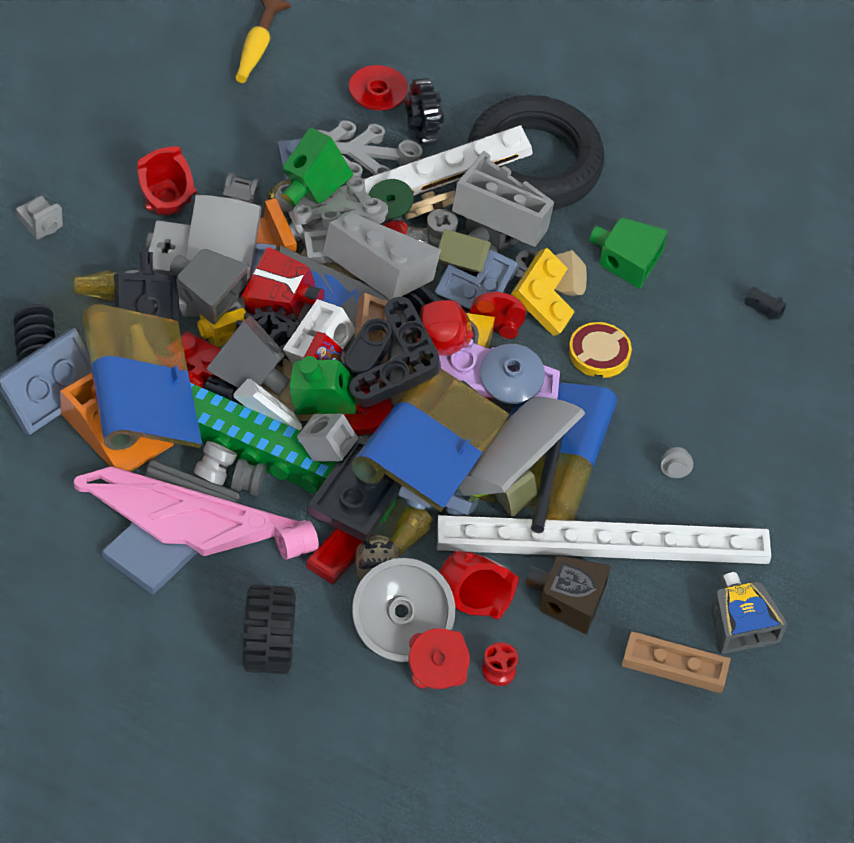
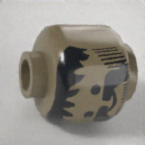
M378 535L371 536L367 542L361 543L355 552L358 578L362 580L371 569L385 561L398 559V546L387 537Z

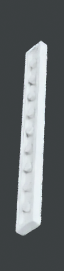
M438 515L437 550L439 551L462 550L466 552L769 564L771 559L769 529L546 520L544 532L534 533L531 530L533 519Z

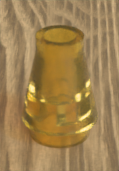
M113 269L83 276H75V294L113 301L114 275L120 272H114Z
M412 506L408 509H403L389 539L398 546L399 555H403L411 545L430 530L432 517L424 509Z

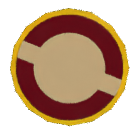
M593 322L580 326L572 334L569 342V358L578 370L592 377L596 374L603 375L602 378H610L620 374L628 366L632 353L631 342L627 335L616 326L603 322Z

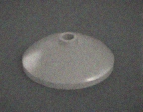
M398 558L377 565L363 577L353 597L352 618L357 634L372 652L391 661L409 662V640L414 634L424 633L435 628L452 630L455 619V601L449 584L435 568L416 559ZM397 605L406 607L407 614L404 618H400L395 614Z

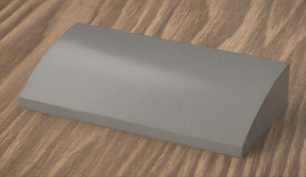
M196 195L185 258L191 261L200 250L209 249L248 264L251 279L261 207L231 198ZM242 295L227 312L244 308L246 311ZM179 296V308L182 315L200 317V314Z
M548 397L530 398L477 448L483 453L458 487L463 496L505 493L515 481L585 415L584 410L559 399Z

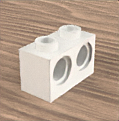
M318 299L283 348L292 365L296 360L303 359L317 331L327 334L344 349L355 333V327L343 308Z

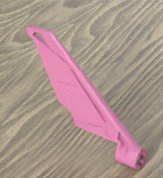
M107 467L77 476L74 479V488L79 492H90L160 542L186 544L202 556L215 554L271 537L275 538L279 552L285 560L300 556V554L304 555L316 551L319 547L317 533L310 521L293 520L116 467ZM101 478L110 484H90L87 482Z

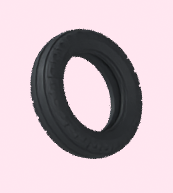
M522 95L521 97L515 96L502 100L486 109L479 116L471 128L467 144L521 125L523 129H537L553 133L565 140L573 148L577 161L569 170L559 175L531 177L511 170V176L520 183L528 182L554 201L552 211L568 207L580 201L594 188L599 180L604 165L603 142L596 126L576 107L547 96Z

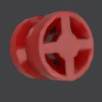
M504 642L491 644L486 649L482 665V675L487 682L495 686H505L514 680L519 660L516 649Z

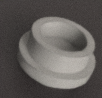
M671 448L661 458V470L668 477L682 478L687 476L693 469V459L683 448Z

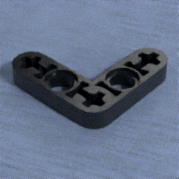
M405 297L392 298L387 302L384 309L387 322L392 328V332L403 355L353 378L350 383V391L355 403L361 407H369L434 378L441 371L442 365L438 351L412 302ZM400 309L405 314L407 320L403 325L399 316L395 313ZM411 332L421 334L420 340L413 344L406 343L404 338ZM427 359L431 365L425 367L421 360ZM408 365L412 366L415 373L410 374ZM392 371L404 372L403 379L398 382L387 380V376ZM380 378L384 386L383 388H380V385L377 382V380ZM367 386L370 389V393L364 394L361 388Z

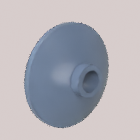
M504 344L492 349L483 359L480 368V379L488 394L498 401L509 404L523 403L535 397L541 390L545 378L544 366L537 354L531 349L518 344ZM508 366H516L519 370L512 372L508 369Z

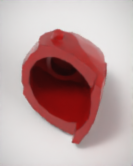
M179 146L155 150L138 160V183L146 203V211H151L157 216L161 214L176 215L186 205L191 203L192 195L196 194L197 190L194 187L191 170Z
M451 300L436 301L421 308L419 317L439 356H449L459 352L462 348H467L471 338H473V331L470 319L459 302ZM416 332V342H418L421 338V334Z
M455 550L439 571L451 588L455 607L458 610L470 615L490 616L494 619H500L509 607L519 579L517 575L501 564L484 556L462 550Z

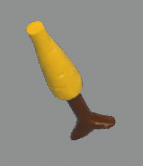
M260 0L264 11L257 27H253L248 32L244 41L239 70L235 77L239 83L247 81L250 72L266 50L270 41L268 29L274 15L282 10L289 9L291 7L289 2L284 0Z

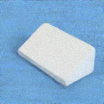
M247 379L234 393V398L247 408L298 430L302 429V424L296 414L252 379Z

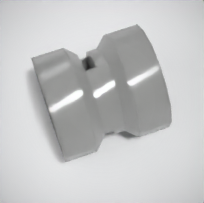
M207 441L203 449L204 457L201 461L197 462L193 472L212 483L223 485L227 478V467L234 463L237 454L224 446Z

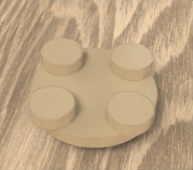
M455 190L438 196L434 195V191L421 195L423 201L412 205L411 209L404 214L405 220L453 204Z

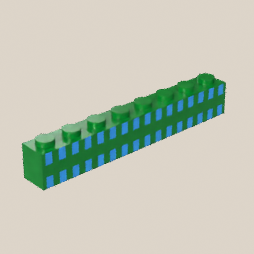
M190 383L202 444L206 445L207 441H211L237 454L236 459L247 460L248 464L251 465L265 464L266 472L271 473L275 478L287 480L310 493H317L338 463V461H312L297 438L301 432L300 430ZM400 496L396 497L380 522L384 523Z

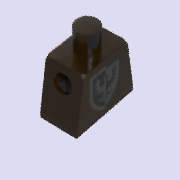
M559 556L556 557L550 573L531 567L525 586L542 591L539 606L542 613L587 635L605 591L611 566Z

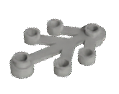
M341 121L338 127L331 132L317 130L332 137L341 154H347L372 172V176L389 171L390 169L380 165L371 157L397 160L399 165L404 166L418 161L422 154L420 145L410 140L402 141L398 149L369 146L368 144L370 143L379 144L383 140L385 130L378 124H370L365 132L354 139L356 126L350 121ZM341 139L345 141L351 140L348 143L338 142ZM344 157L354 174L351 178H360L363 171L362 167Z
M358 177L351 178L346 182L348 195L355 196L358 202L348 201L341 190L337 189L320 204H316L303 197L296 206H292L281 195L290 184L280 186L275 194V198L278 200L282 211L289 212L293 210L294 222L297 224H307L314 219L322 218V226L328 229L329 222L350 212L381 224L385 221L388 214L387 204L377 198H371L366 192L364 179Z

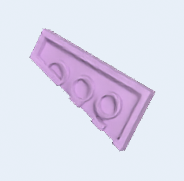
M471 339L467 348H462L459 352L449 356H439L442 365L441 371L437 376L428 381V390L452 392L464 380L483 397H492L482 385L480 368L483 359L494 347L488 349L474 344V340ZM543 365L545 370L544 383L535 397L557 399L560 371ZM508 366V369L512 372L519 370L516 366Z

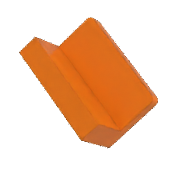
M275 198L265 201L264 217L260 218L256 243L277 245L278 252H280V246L296 252V240L278 200Z

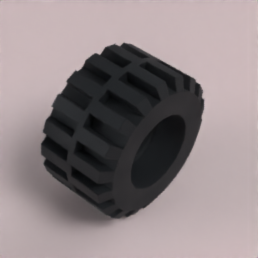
M250 585L246 597L242 665L245 672L288 674L290 671L296 593L293 587Z

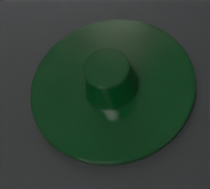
M398 179L382 180L375 184L368 194L371 198H377L387 204L388 214L386 219L403 216L411 209L414 202V195L410 186Z

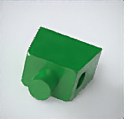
M311 127L308 129L283 165V171L291 184L281 195L292 206H296L303 197L316 204H320L354 175L332 137Z
M621 218L612 231L595 226L589 242L602 247L599 262L601 267L634 287L641 289L664 252L668 231Z
M306 356L302 360H296L293 363L290 381V395L294 413L296 415L355 414L356 403L350 391V383L354 377L338 360H317L313 356Z

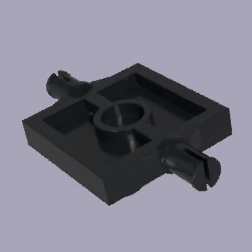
M140 252L139 272L116 273L114 275L115 338L130 339L129 328L139 326L146 344L151 350L153 357H155V342L159 340L176 341L180 337L177 276L162 275L153 271V252Z

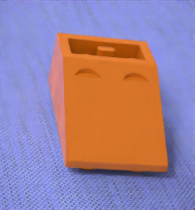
M92 372L60 391L61 415L110 467L131 472L174 446L171 438L134 431L136 443L131 447L122 450H113L106 447Z

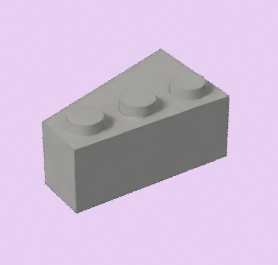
M483 151L457 182L452 211L536 247L548 231L554 201L528 182L520 183L511 176L512 171L506 166L498 167L490 161L491 155Z
M351 212L329 222L323 254L390 300L395 297H401L434 280L441 252L439 248Z

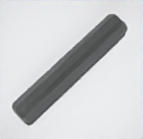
M152 460L146 469V477L239 503V492L159 461Z

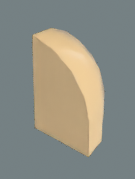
M573 250L555 255L568 269L554 290L563 295H582L586 290L587 282L586 265Z

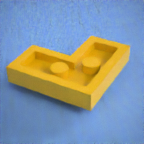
M544 248L538 252L511 294L523 303L526 309L552 336H555L563 331L575 311L554 291L568 268L548 248Z

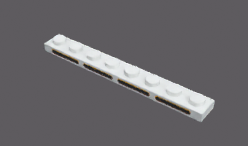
M520 125L364 179L365 189L369 194L371 188L378 182L386 179H398L408 184L413 191V195H417L460 180L483 151L491 155L490 161L497 166H501L532 155V147ZM347 185L339 188L348 201L358 202L355 196L348 195Z

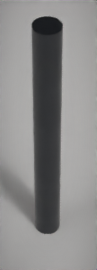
M563 436L546 452L531 524V530L534 533L544 532Z

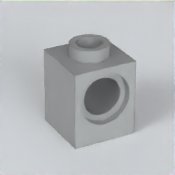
M314 414L297 436L312 461H342L359 439L343 414Z

